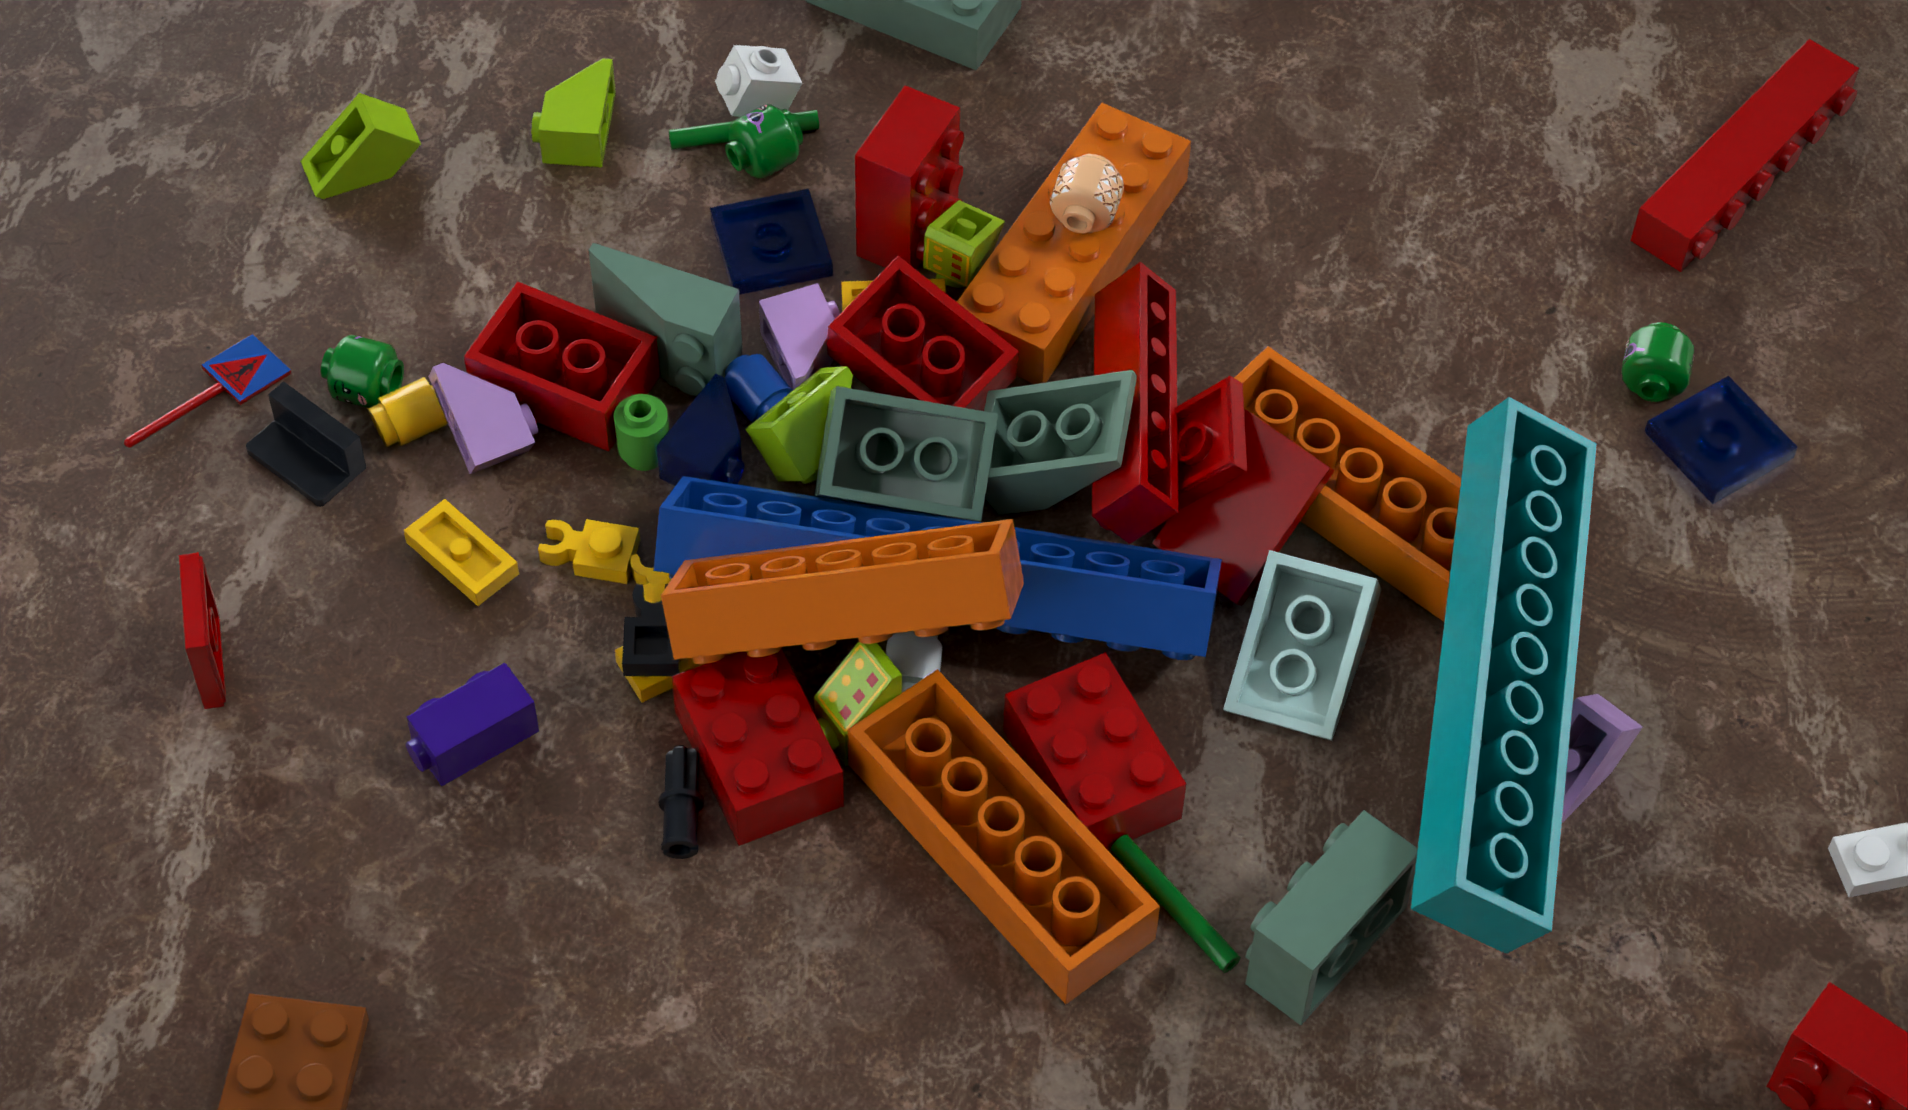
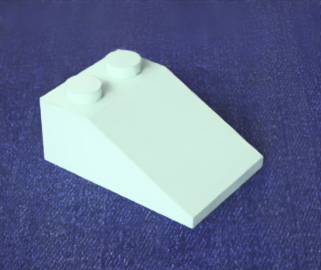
M1269 550L1223 710L1332 741L1367 642L1380 596L1381 587L1377 578Z

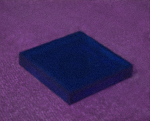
M809 188L710 208L711 222L731 287L739 289V295L833 276V263Z
M1730 376L1723 378L1648 420L1644 431L1712 504L1793 459L1798 448Z

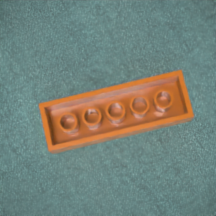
M1101 103L957 301L1019 351L1016 370L1017 377L1032 384L1046 383L1095 314V294L1122 275L1187 182L1191 148L1190 140L1107 104ZM1096 154L1112 162L1123 178L1124 191L1110 226L1097 232L1076 233L1067 229L1053 214L1050 206V197L1061 167L1065 162L1082 155Z
M1269 346L1266 347L1234 377L1243 383L1244 409L1259 417L1335 470L1301 519V522L1445 622L1461 478Z
M1013 519L684 560L662 592L661 599L674 660L692 658L693 663L706 664L719 661L727 653L747 651L750 657H764L779 652L781 647L802 645L803 649L813 651L829 648L835 645L837 640L858 638V641L863 644H873L888 640L892 637L893 633L914 631L915 636L931 637L946 632L949 629L948 627L970 624L974 630L993 629L1003 625L1005 620L1012 618L1024 585L1014 522Z
M938 669L848 729V765L1065 1005L1156 940L1160 905Z

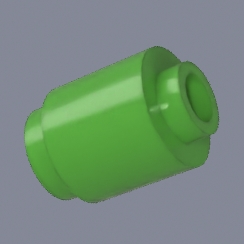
M636 394L623 399L614 411L618 453L633 469L640 471L652 470L662 464L670 451L671 443L667 408L660 399L648 394Z

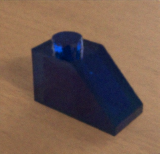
M715 374L657 445L660 479L676 486L682 476L731 484L739 483L744 472L745 463L742 461L741 437L724 377Z

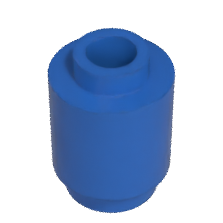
M745 354L734 359L725 370V378L722 384L725 393L751 423L793 391L762 354L750 356Z

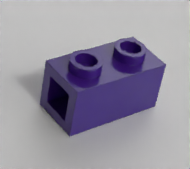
M503 663L490 671H482L473 675L465 685L441 698H433L426 701L416 712L407 716L411 740L405 744L417 768L421 772L430 769L440 785L443 786L539 732L535 703L508 665Z

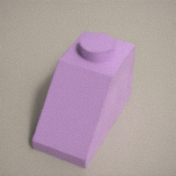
M818 283L759 300L761 335L779 374L793 390L820 368L830 367L834 359L827 354L828 326L840 312L835 301H826Z
M445 363L432 368L428 377L470 474L528 452L535 444L532 435L538 433V427L529 406L526 403L519 405L515 393Z
M1599 694L1577 697L1573 702L1562 822L1612 773L1643 728Z

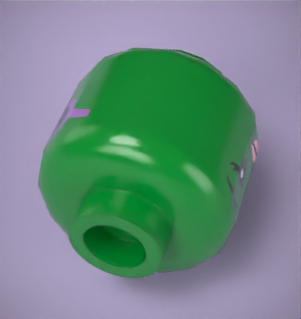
M766 104L731 122L728 130L729 143L725 145V151L730 163L737 171L744 169L750 176L761 179L791 165L797 160L800 152L799 146L803 143V134L797 120L788 110H780L774 105Z
M1651 323L1632 333L1626 344L1622 364L1623 382L1630 391L1650 402L1675 398L1685 391L1690 382L1694 361L1693 343L1679 328L1669 323Z
M347 335L339 341L335 348H328L321 363V376L327 379L329 393L335 400L371 408L379 404V397L401 388L404 364L402 360H398L397 353L392 345L356 335Z

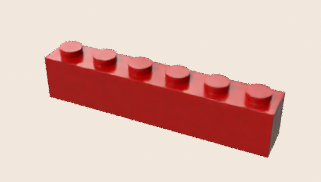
M1808 39L1639 208L1630 241L1679 272L1695 257L1702 260L1714 246L1718 234L1724 228L1731 230L1736 226L1745 212L1746 205L1752 199L1760 201L1766 195L1780 170L1785 173L1790 171L1799 159L1803 147L1808 142L1814 145L1821 139L1829 126L1830 119L1835 114L1841 117L1849 110L1857 96V91L1853 89L1859 68L1813 40Z
M1141 262L1095 294L1094 375L1133 370L1137 375L1122 465L1120 468L1092 483V517L1096 519L1101 527L1111 530L1129 544L1178 513L1177 415L1175 414V407H1177L1176 290Z

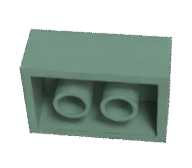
M1365 810L1361 812L1350 826L1345 823L1339 824L1325 842L1323 852L1325 853L1314 865L1308 861L1302 864L1292 876L1287 886L1289 892L1278 904L1269 901L1253 920L1250 929L1254 932V938L1245 956L1249 960L1245 984L1299 1025H1302L1407 908L1414 881L1418 848Z

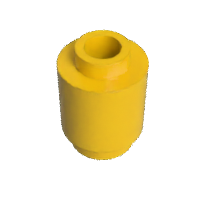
M425 377L379 397V404L368 408L373 424L386 447L397 442L400 446H403L447 425L446 417L433 386L429 384Z

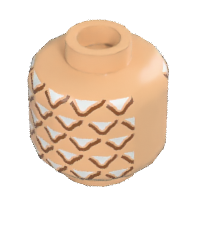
M1086 154L1071 158L1062 165L1050 197L1051 210L1056 218L1070 231L1091 233L1104 230L1112 224L1124 191L1123 178L1112 162L1105 157L1096 154Z

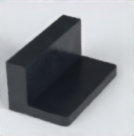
M283 381L268 394L274 421L246 444L247 453L315 505L321 507L366 469L360 436Z

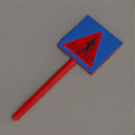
M251 334L201 365L202 369L217 382L216 384L130 435L124 440V444L128 448L135 446L223 391H226L241 405L290 375L291 370Z

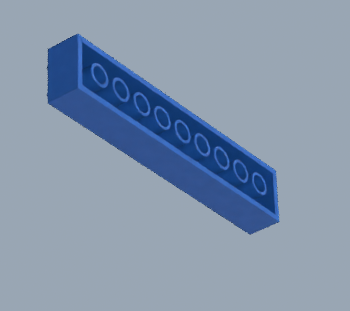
M682 476L659 507L653 571L669 573V577L672 579L684 560L984 522ZM1015 527L1024 585L1012 618L1005 620L1003 625L996 627L998 630L1010 634H1024L1029 632V630L1051 633L1054 639L1068 643L1082 642L1084 638L1105 641L1108 647L1119 651H1136L1139 647L1162 650L1164 656L1176 660H1191L1195 656L1206 657L1222 559Z

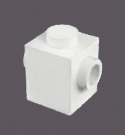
M734 45L724 65L719 69L715 80L718 91L722 95L731 115L741 117L766 104L774 105L780 110H788L802 85V81L786 50L766 46Z

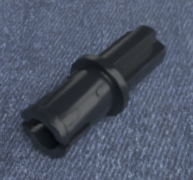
M684 745L675 746L672 751L666 754L665 792L661 793L658 800L659 807L664 811L661 850H663L664 855L670 858H690L695 856L699 849L697 844L698 812L704 807V797L699 793V753L696 749L686 748Z

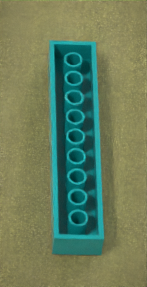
M1511 397L1496 405L1467 427L1411 910L1505 954L1552 931L1597 443Z

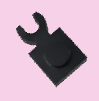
M636 584L632 596L634 611L637 617H624L623 676H674L679 674L681 659L674 660L662 600L656 603L646 601L643 584Z

